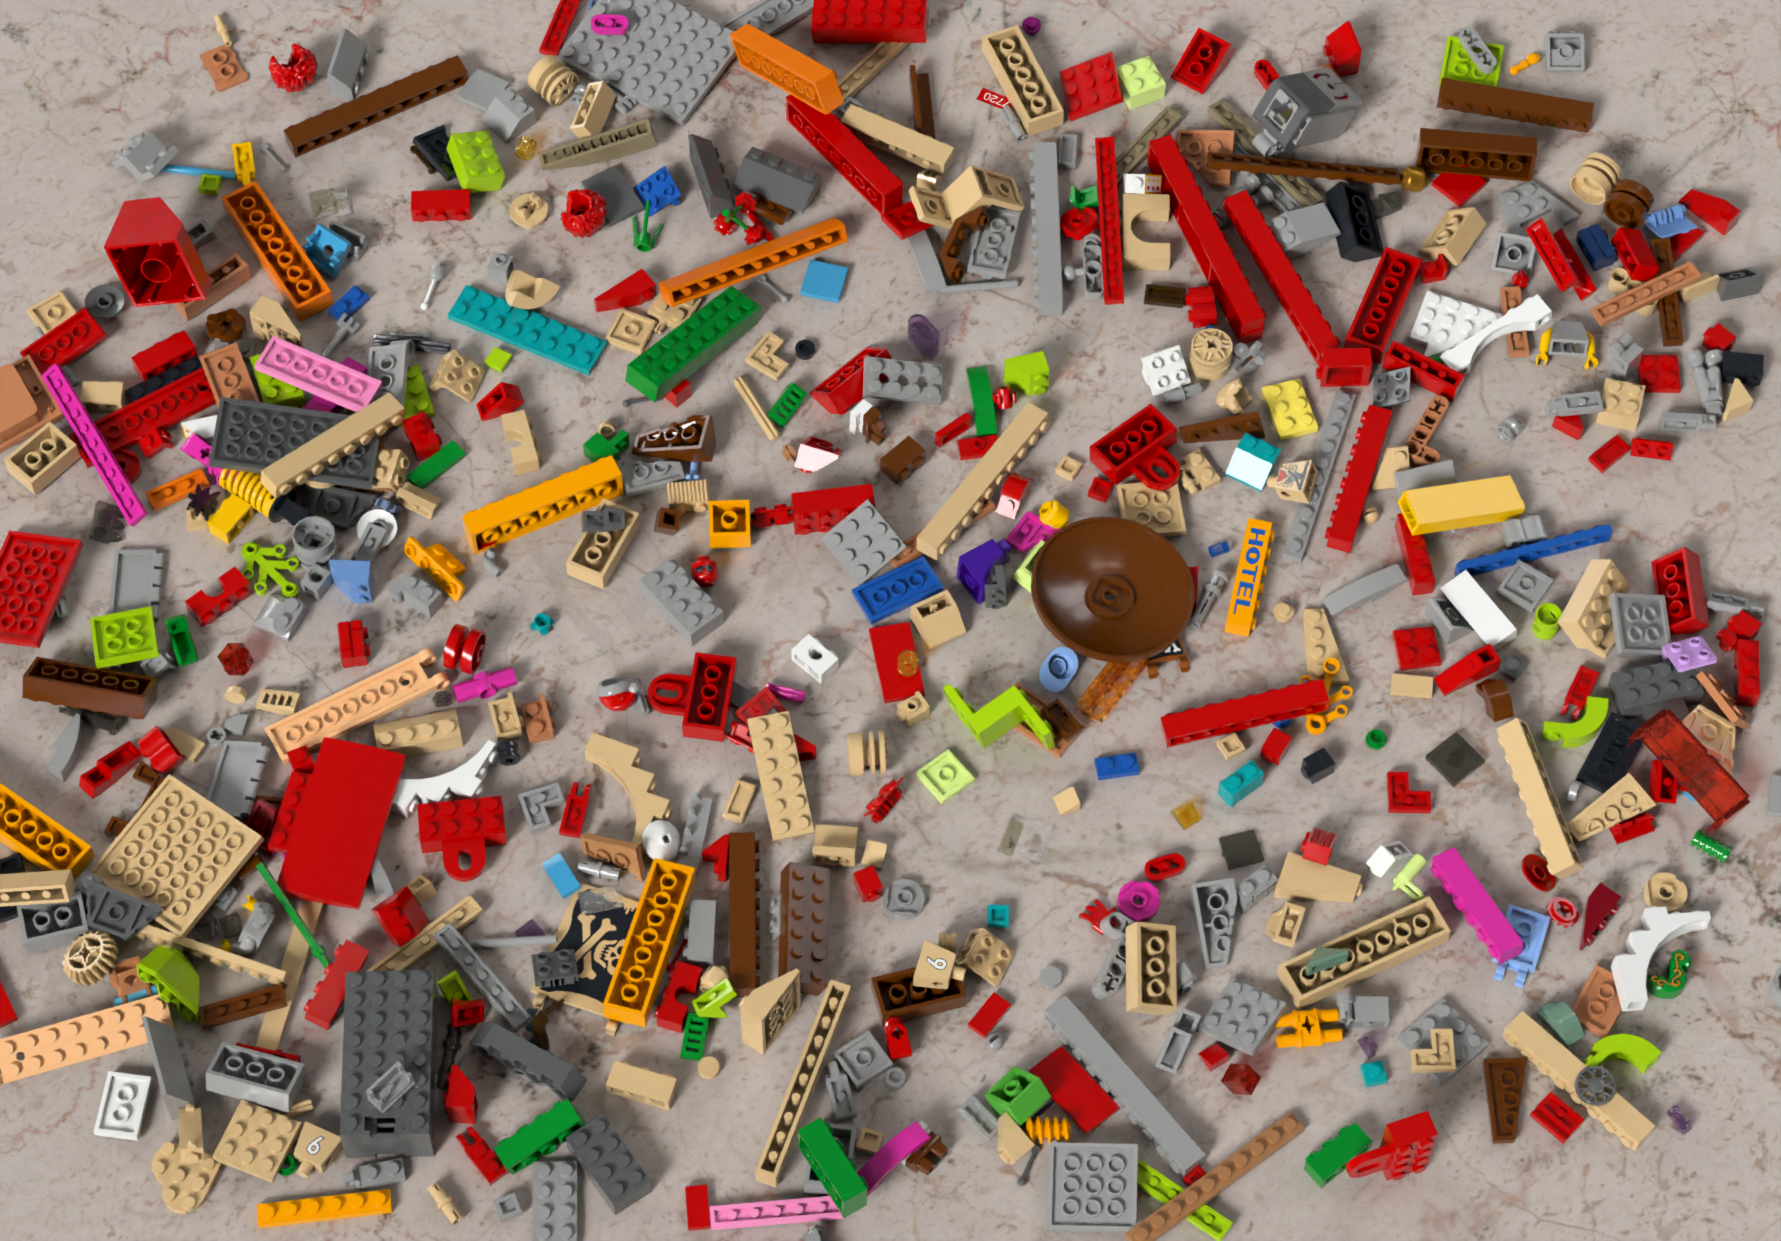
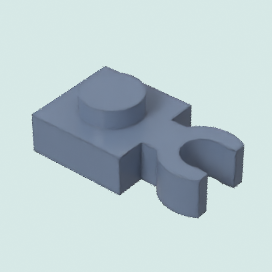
M385 497L377 498L374 504L392 515L393 513L401 514L404 509L403 506Z

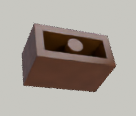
M907 436L880 459V470L897 485L900 481L906 480L916 468L919 469L924 465L926 450L910 436Z

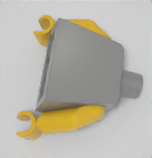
M1563 318L1561 321H1554L1553 327H1549L1541 335L1540 354L1536 357V366H1538L1539 360H1544V367L1547 366L1548 357L1546 352H1548V355L1580 357L1588 355L1584 363L1586 370L1589 368V363L1593 364L1594 370L1598 365V360L1594 357V354H1596L1594 336L1584 329L1581 322H1572L1569 318Z

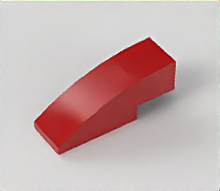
M128 741L97 760V765L94 768L80 775L79 787L94 799L121 779L143 755L136 746Z

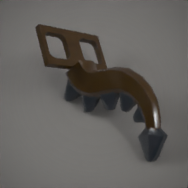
M563 998L555 1001L543 1012L540 1008H528L526 1010L532 1020L531 1023L525 1025V1029L533 1033L529 1042L545 1051L550 1050L549 1038L545 1028L549 1019L546 1015L565 1001ZM515 1071L517 1074L524 1075L522 1072Z

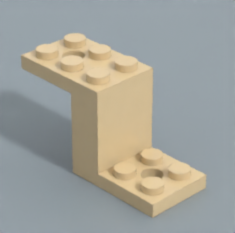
M972 165L943 193L912 186L908 190L919 221L948 229L952 228L955 219L978 207H983L986 210L991 205L1018 212L1025 208L1012 176Z

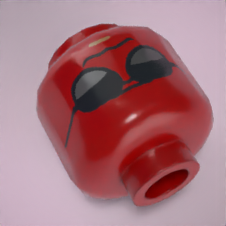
M709 556L698 557L697 561L691 564L692 579L700 587L713 586L714 582L718 580L717 563L711 560Z

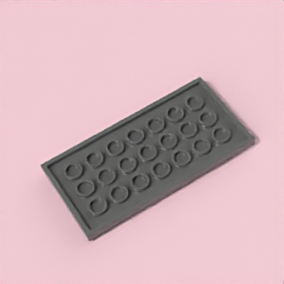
M221 397L209 458V467L261 474V470L351 415ZM378 435L371 439L367 445L358 447L352 454L345 455L336 464L329 465L320 474L313 475L307 480L372 490L380 436Z

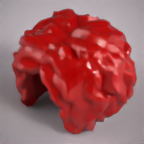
M293 43L288 64H279L273 55L269 62L271 78L278 89H285L286 92H300L304 90L306 86L314 83V79L317 76L318 62L315 55L311 54L310 50H306L301 45Z
M578 189L570 190L567 194L566 212H562V217L560 218L565 231H569L574 237L580 236L582 239L585 236L591 237L598 230L602 229L605 222V216L607 215L605 198L589 189H581L580 191Z

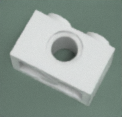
M810 634L791 649L792 660L820 684H823L839 669V659L836 653L832 650H827L818 638H813ZM818 656L820 659H813V657Z

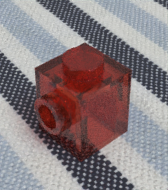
M1230 1063L1221 1082L1233 1094L1252 1095L1261 1077L1248 1064Z

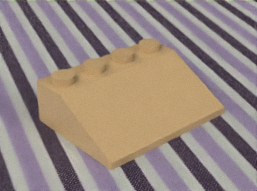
M797 968L754 989L749 996L745 995L740 1002L742 1042L762 1055L766 1053L801 1006L800 970Z

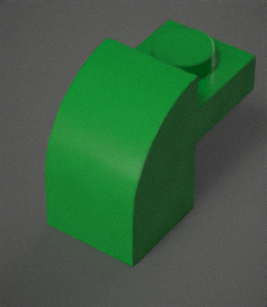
M622 429L610 441H607L597 432L583 444L584 455L593 463L602 457H609L611 455L615 462L616 460H621L620 452H624L629 446V434Z

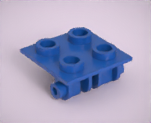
M663 166L634 187L645 208L646 201H650L649 217L668 204L678 206L681 203V193L666 166Z

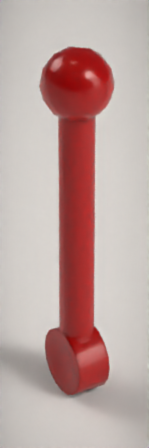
M684 935L680 948L671 963L666 967L669 972L672 967L675 968L676 961L682 953L684 946L688 943V940L684 939Z

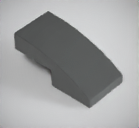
M605 507L603 512L583 510L581 513L582 532H607L624 529L625 510Z

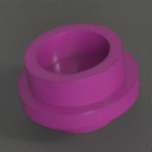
M1028 17L1023 20L1022 28L1026 34L1035 35L1041 29V22L1035 17Z

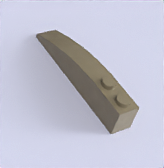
M644 119L538 152L542 170L601 163L654 148L658 144L655 131L649 119Z

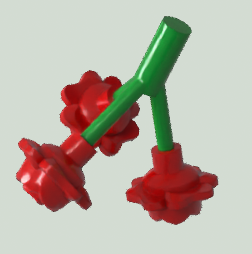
M742 192L735 197L737 200L735 203L736 209L733 211L724 209L722 214H718L717 219L713 221V224L716 225L714 229L723 236L726 233L731 235L737 227L734 223L736 222L746 232L744 239L748 245L751 243L756 244L764 236L762 225L746 226L736 217V213L739 211L741 213L746 212L749 215L752 211L756 210V200L750 193Z

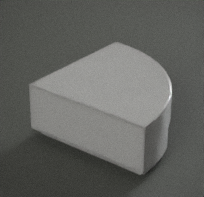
M240 714L233 716L224 724V731L243 736L249 721V715Z

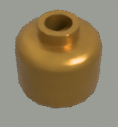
M1406 166L1399 173V184L1403 190L1420 192L1428 185L1429 177L1423 168Z

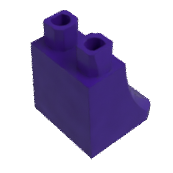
M991 539L959 556L956 578L977 604L985 601V585L991 583V574H995V566L1004 565L1009 562L1007 553L1010 552L1011 547L1005 539L997 543Z

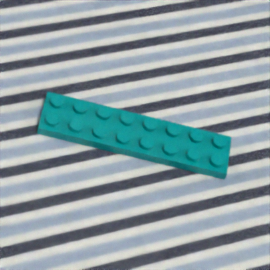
M465 285L448 313V319L588 376L607 347V341L531 310L510 306L506 300L469 285Z

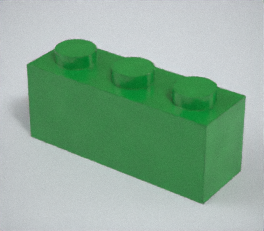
M1355 1122L1351 1126L1346 1125L1338 1132L1337 1137L1334 1139L1329 1138L1321 1146L1322 1149L1317 1153L1315 1151L1311 1152L1305 1158L1304 1170L1320 1188H1323L1346 1169L1345 1166L1350 1160L1368 1152L1373 1141Z

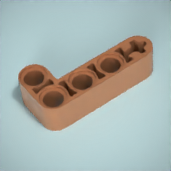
M1435 396L1430 401L1405 443L1408 446V451L1415 453H1409V466L1412 468L1437 463L1440 460L1438 451L1429 447V444L1447 414L1449 402L1444 396Z

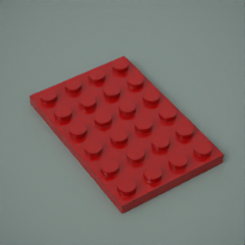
M9 530L0 550V643L40 648L84 546L81 540Z

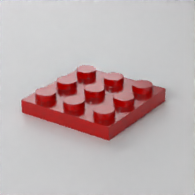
M1112 51L1059 71L1068 118L1071 122L1124 102L1115 55Z

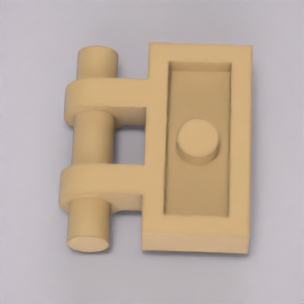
M1200 449L1182 457L1184 465H1180V479L1183 482L1184 489L1189 491L1192 496L1198 493L1197 486H1200L1204 492L1220 483L1221 478ZM1187 473H1190L1193 479L1189 478Z

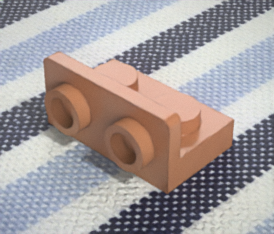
M544 694L540 695V700L521 704L520 709L529 744L554 739L553 731L557 730L554 718L550 719L549 713L552 712L549 700L545 701Z

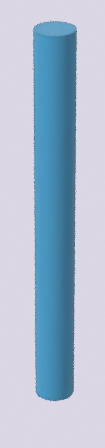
M167 164L161 170L162 172L202 176V174L217 175L223 179L236 180V172L170 164Z

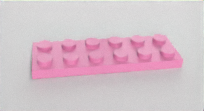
M272 336L255 364V370L354 412H358L371 404L382 386V381L275 336Z

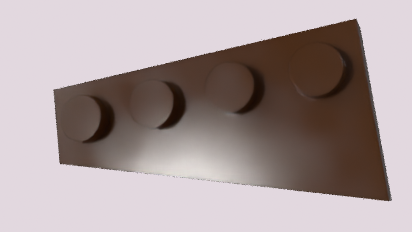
M1258 411L1179 427L1183 443L1240 440L1245 433L1256 438H1266Z

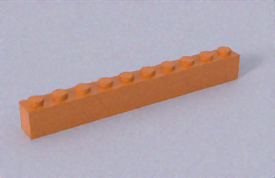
M833 217L659 282L662 299L670 307H675L846 243L848 238L845 224Z

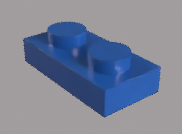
M354 285L328 309V314L338 321L345 312L347 317L343 321L346 322L370 300V297Z
M1136 753L1094 759L1098 780L1139 775L1140 772Z

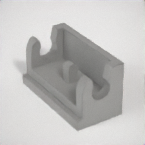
M331 221L329 229L352 243L346 257L358 262L368 249L366 235ZM327 245L325 247L334 251L331 245Z
M397 1061L366 1090L368 1100L381 1113L385 1114L416 1083L410 1072L407 1073L403 1065Z

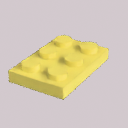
M1300 378L1262 387L1261 393L1280 441L1318 432L1319 427Z

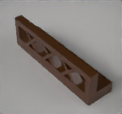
M910 65L909 81L914 128L918 133L935 139L929 74H916L915 65Z

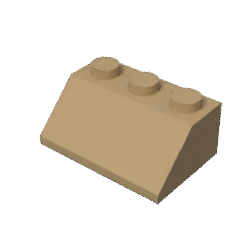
M1475 207L1447 210L1418 251L1433 261L1437 260L1438 254H1443L1444 260L1448 261L1449 266L1459 265L1463 261L1465 254L1472 248L1477 237L1482 234L1486 222Z

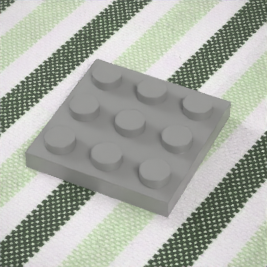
M868 499L820 538L859 586L906 548L905 544Z
M1610 594L1609 599L1617 655L1662 657V645L1671 643L1665 595Z
M1232 978L1199 1024L1198 1030L1254 1057L1288 1006L1286 1002Z
M1444 998L1396 1039L1410 1054L1411 1049H1431V1029H1453L1456 1071L1429 1073L1441 1086L1489 1046V1043Z

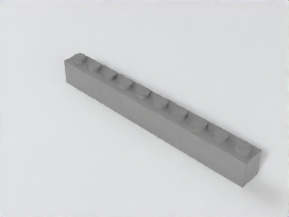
M1033 142V150H1029V162H1033V166H1030L1029 174L1030 178H1033V182H1030V194H1034V198H1031V210L1035 211V214H1031V226H1035V230H1032V242H1036V247L1032 249V256L1036 258V263H1033V275H1037V279H1034V291H1038V296H1034V308H1038V316L1062 315L1063 294L1056 142Z
M1066 995L1045 1009L1044 1021L1051 1030L1054 1029L1058 1033L1059 1040L1072 1049L1073 1056L1086 1065L1087 1072L1100 1081L1101 1088L1114 1097V1102L1120 1109L1123 1108L1127 1112L1131 1123L1137 1124L1141 1128L1145 1139L1155 1144L1159 1155L1169 1160L1170 1166L1175 1173H1180L1184 1178L1196 1166L1204 1163L1206 1154Z

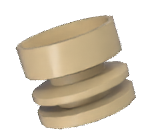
M548 55L536 63L529 73L527 81L528 85L536 93L541 95L550 105L557 107L564 104L574 94V89L579 83V76L570 68L565 67V64L556 56Z
M1595 152L1585 157L1584 161L1580 164V168L1571 177L1569 184L1571 190L1578 198L1586 203L1598 205L1607 199L1611 189L1620 180L1622 174L1615 161L1604 154Z
M1214 328L1204 329L1195 334L1191 342L1189 357L1191 372L1197 378L1204 381H1216L1226 376L1230 369L1233 343L1231 338L1225 332Z
M873 731L869 732L868 741L863 740L861 732L847 733L850 776L864 775L865 766H869L871 774L875 775V765H879L880 774H886L888 746L884 732L878 731L877 741H874Z

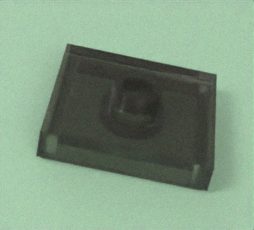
M1457 732L1425 757L1453 787L1485 763V759Z

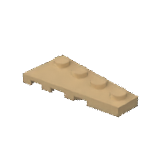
M1303 609L1302 618L1307 675L1312 679L1324 680L1323 663L1328 658H1335L1339 661L1340 668L1339 672L1333 676L1331 685H1349L1350 680L1324 609ZM1333 666L1327 667L1329 671L1335 670Z
M1628 773L1567 823L1571 836L1578 843L1617 823H1621L1655 807L1656 803L1632 775Z

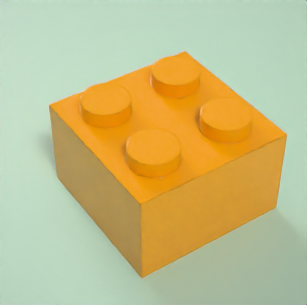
M749 500L708 501L710 548L751 547Z

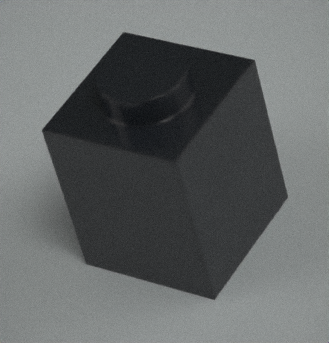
M1323 747L1303 758L1301 772L1306 779H1309L1314 784L1334 773L1336 763Z

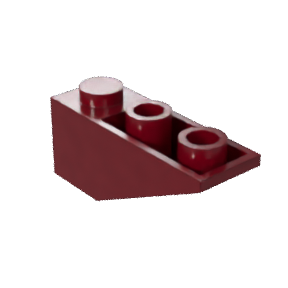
M1601 882L1590 894L1585 905L1579 946L1581 951L1586 945L1590 947L1593 944L1598 930L1602 932L1609 923L1607 919L1611 915L1615 916L1621 908L1619 905L1621 896Z

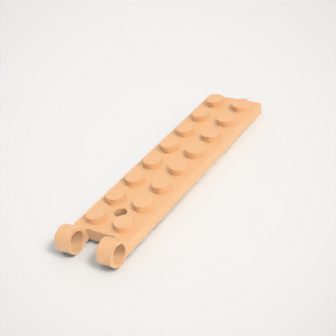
M426 648L418 654L264 729L282 763L285 764L289 762L287 752L307 745L310 752L321 746L324 737L339 738L434 690L440 691L449 686L450 680L445 672H440L429 679L427 678L421 666L426 667L436 661V656L431 648ZM405 680L410 682L406 686L402 685V682Z
M159 994L2 1038L0 1039V1068L2 1072L0 1073V1085L148 1043L141 1017L147 1016L174 1027L168 1002H165L159 997ZM18 1052H23L25 1054V1058L23 1060H18L16 1058Z

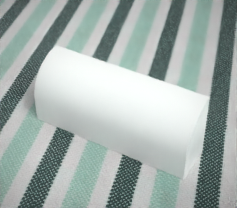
M1467 570L1440 588L1442 593L1486 645L1491 644L1494 650H1498L1517 638V629Z

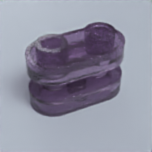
M921 314L912 315L908 320V339L922 355L926 357L937 355L940 342L939 332L925 316Z

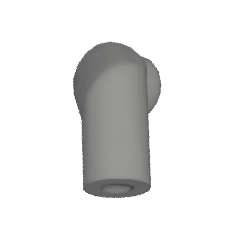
M490 547L484 553L483 565L494 576L499 577L503 573V569L496 564L498 552L495 548Z

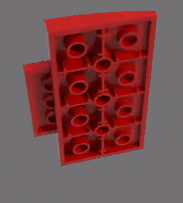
M324 737L312 774L291 772L267 846L269 851L286 853L277 883L288 898L360 909L407 759L406 755L364 744Z

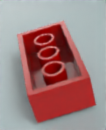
M872 484L791 493V511L795 535H807L813 532L826 533L867 499L875 508Z

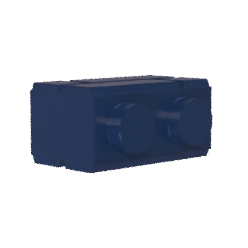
M1598 224L1579 230L1575 241L1593 271L1615 263L1617 249L1608 241V234L1605 230H1602Z

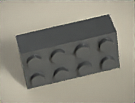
M603 1114L565 1137L568 1150L615 1215L652 1192L651 1181Z

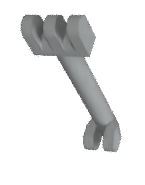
M344 312L336 323L341 328L321 356L329 359L348 332L353 335L360 323L356 322L353 327L350 326L354 319L350 317L347 322L343 321L347 317V314Z

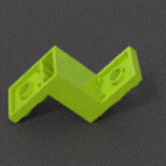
M950 683L943 687L948 704L983 749L1024 720L1048 751L1055 747L1053 740L1055 736L1051 725L1047 720L1043 721L1039 716L1041 714L1034 704L1031 706L1027 701L1026 693L1022 689L1018 690L1015 685L977 712H975L969 702L965 703L964 696L957 687L953 688Z

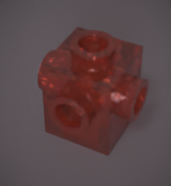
M228 643L217 656L228 675H245L255 662L250 655V651L243 643Z

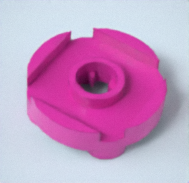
M1130 881L1120 889L1117 899L1118 909L1121 914L1134 922H1146L1152 919L1159 910V892L1149 882ZM1134 898H1142V905H1136Z

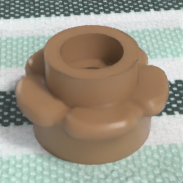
M790 443L786 446L783 445L784 449L781 452L787 461L791 459L794 462V459L798 456Z

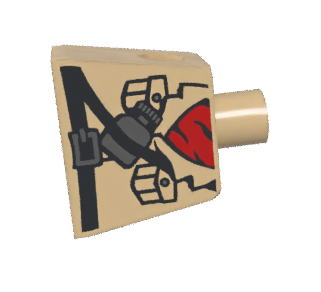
M1312 460L1282 464L1278 476H1268L1267 485L1269 488H1275L1279 497L1283 500L1310 503L1318 471Z

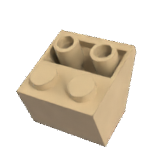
M948 590L911 606V620L930 650L966 634L957 604Z

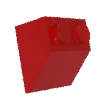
M1350 21L1345 22L1328 35L1323 46L1324 56L1328 57L1329 65L1340 77L1358 74L1362 49Z
M404 886L371 909L392 944L398 947L403 946L416 937L429 922V919L408 886Z

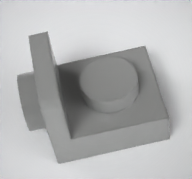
M158 649L159 657L145 659L140 666L147 676L158 678L168 668L175 670L178 667L174 662L175 657L169 651Z

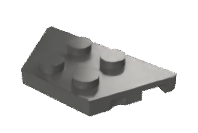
M306 483L301 485L305 508L315 516L323 517L330 521L334 528L348 530L377 500L374 495L335 487L317 489L308 486Z
M87 879L86 881L87 925L90 928L101 930L104 933L128 942L163 913L164 909L158 905Z

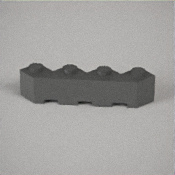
M483 1022L469 1042L483 1056L497 1058L508 1070L522 1072L535 1085L548 1086L562 1100L574 1101L587 1081L582 1075V1070L577 1066L570 1065L557 1058L550 1051L539 1048L530 1043L526 1038L505 1029L497 1022Z

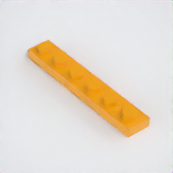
M390 1189L257 1204L259 1228L392 1213Z

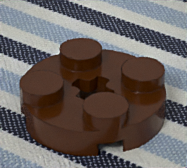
M228 309L227 311L207 316L206 332L209 338L215 340V337L220 339V342H232L241 338L242 333L246 332L245 318L238 314L236 309Z

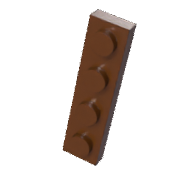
M283 984L201 1006L199 1007L201 1025L205 1030L287 1007L285 988Z

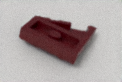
M261 798L257 800L245 825L264 838V841L258 848L270 856H275L277 852L269 851L267 846L279 809Z

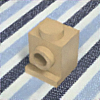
M917 691L914 696L897 704L896 714L898 719L902 723L905 722L909 728L930 716V706L921 693Z

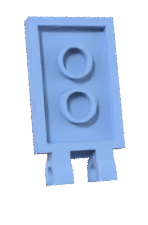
M1509 904L1505 918L1523 941L1522 954L1502 964L1498 963L1494 979L1502 981L1505 969L1507 968L1518 972L1514 985L1523 987L1527 972L1534 974L1551 917Z

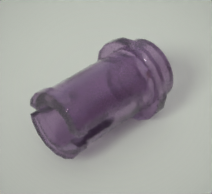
M1678 1105L1671 1107L1672 1111L1668 1110L1666 1114L1676 1125V1131L1686 1134L1692 1129L1691 1120H1687Z

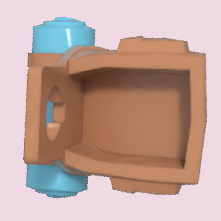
M139 956L115 963V968L110 969V983L113 989H117L118 998L114 999L113 1007L158 994L157 985L145 983L138 977L136 966L142 960Z

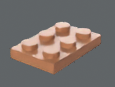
M1703 671L1696 675L1697 679L1732 724L1744 730L1751 725L1747 720L1749 718L1747 713L1734 704L1737 702L1730 692L1727 693L1722 688L1724 684L1717 676L1714 677L1713 674H1707Z
M1596 965L1575 1001L1572 1010L1582 1028L1601 1038L1607 1037L1622 1009L1613 974Z

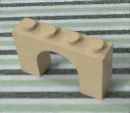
M1123 194L1122 201H1118L1119 213H1122V217H1119L1120 229H1122V234H1120L1122 269L1169 270L1170 243L1144 242L1139 240L1132 232L1133 227L1141 222H1168L1170 212L1169 194Z

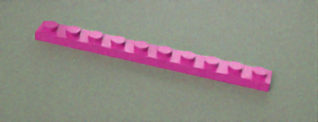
M55 363L41 377L128 524L134 527L148 515V512L63 369Z

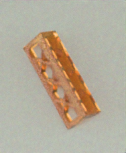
M1147 659L1136 661L1139 664L1132 669H1128L1131 662H1108L1077 701L1081 714L1102 723L1148 664ZM1127 676L1125 682L1116 684L1119 678ZM1116 692L1113 697L1105 699L1107 693ZM1104 706L1100 715L1093 712L1095 708Z

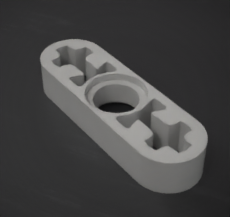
M1471 27L1462 28L1458 38L1462 47L1482 73H1493L1497 63L1494 55L1475 29ZM1477 47L1482 49L1483 52L1475 53L1472 49Z

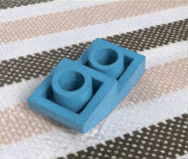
M560 853L542 863V866L563 899L582 888Z

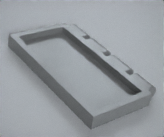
M156 549L115 550L109 614L151 606L154 621L159 620L160 606L158 605H160L161 599L160 587L162 586L163 570L161 569L164 566V554L157 553Z
M224 740L206 799L237 820L249 817L254 802L251 800L256 798L260 785L258 782L261 781L265 765L262 763L267 762L270 748L264 746L262 742Z

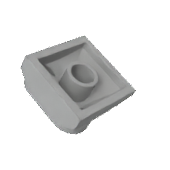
M271 593L252 627L290 642L308 612V606L304 605L298 598H286Z

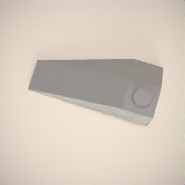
M1234 877L1191 884L1189 888L1205 969L1227 966L1237 904Z

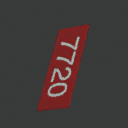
M982 88L977 97V100L1000 109L1007 105L1012 108L1007 97Z

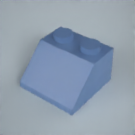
M329 559L333 583L351 602L358 604L372 603L375 581L371 561Z

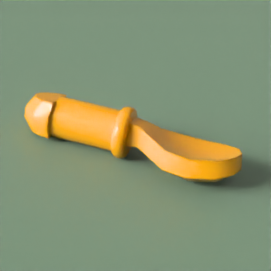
M1537 53L1527 55L1526 60H1522L1519 64L1510 68V73L1516 75L1523 69H1527L1528 66L1538 63L1541 60V55Z

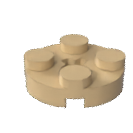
M1662 872L1653 875L1647 881L1643 890V896L1648 907H1666L1668 914L1681 911L1687 899V888L1683 881L1680 882L1675 875ZM1662 890H1666L1671 895L1663 897L1660 893H1662Z

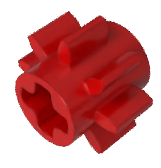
M1009 386L996 388L997 393H992L993 404H997L998 409L1012 408V403L1017 401L1016 391L1011 392V387Z

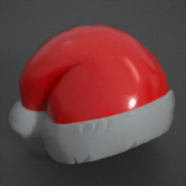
M609 678L599 683L597 695L600 702L611 711L621 712L633 705L636 693L640 690V685L637 682H633V678Z

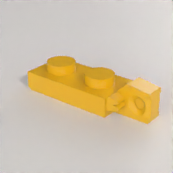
M251 142L232 144L236 178L238 182H243V186L250 184L251 180H256Z

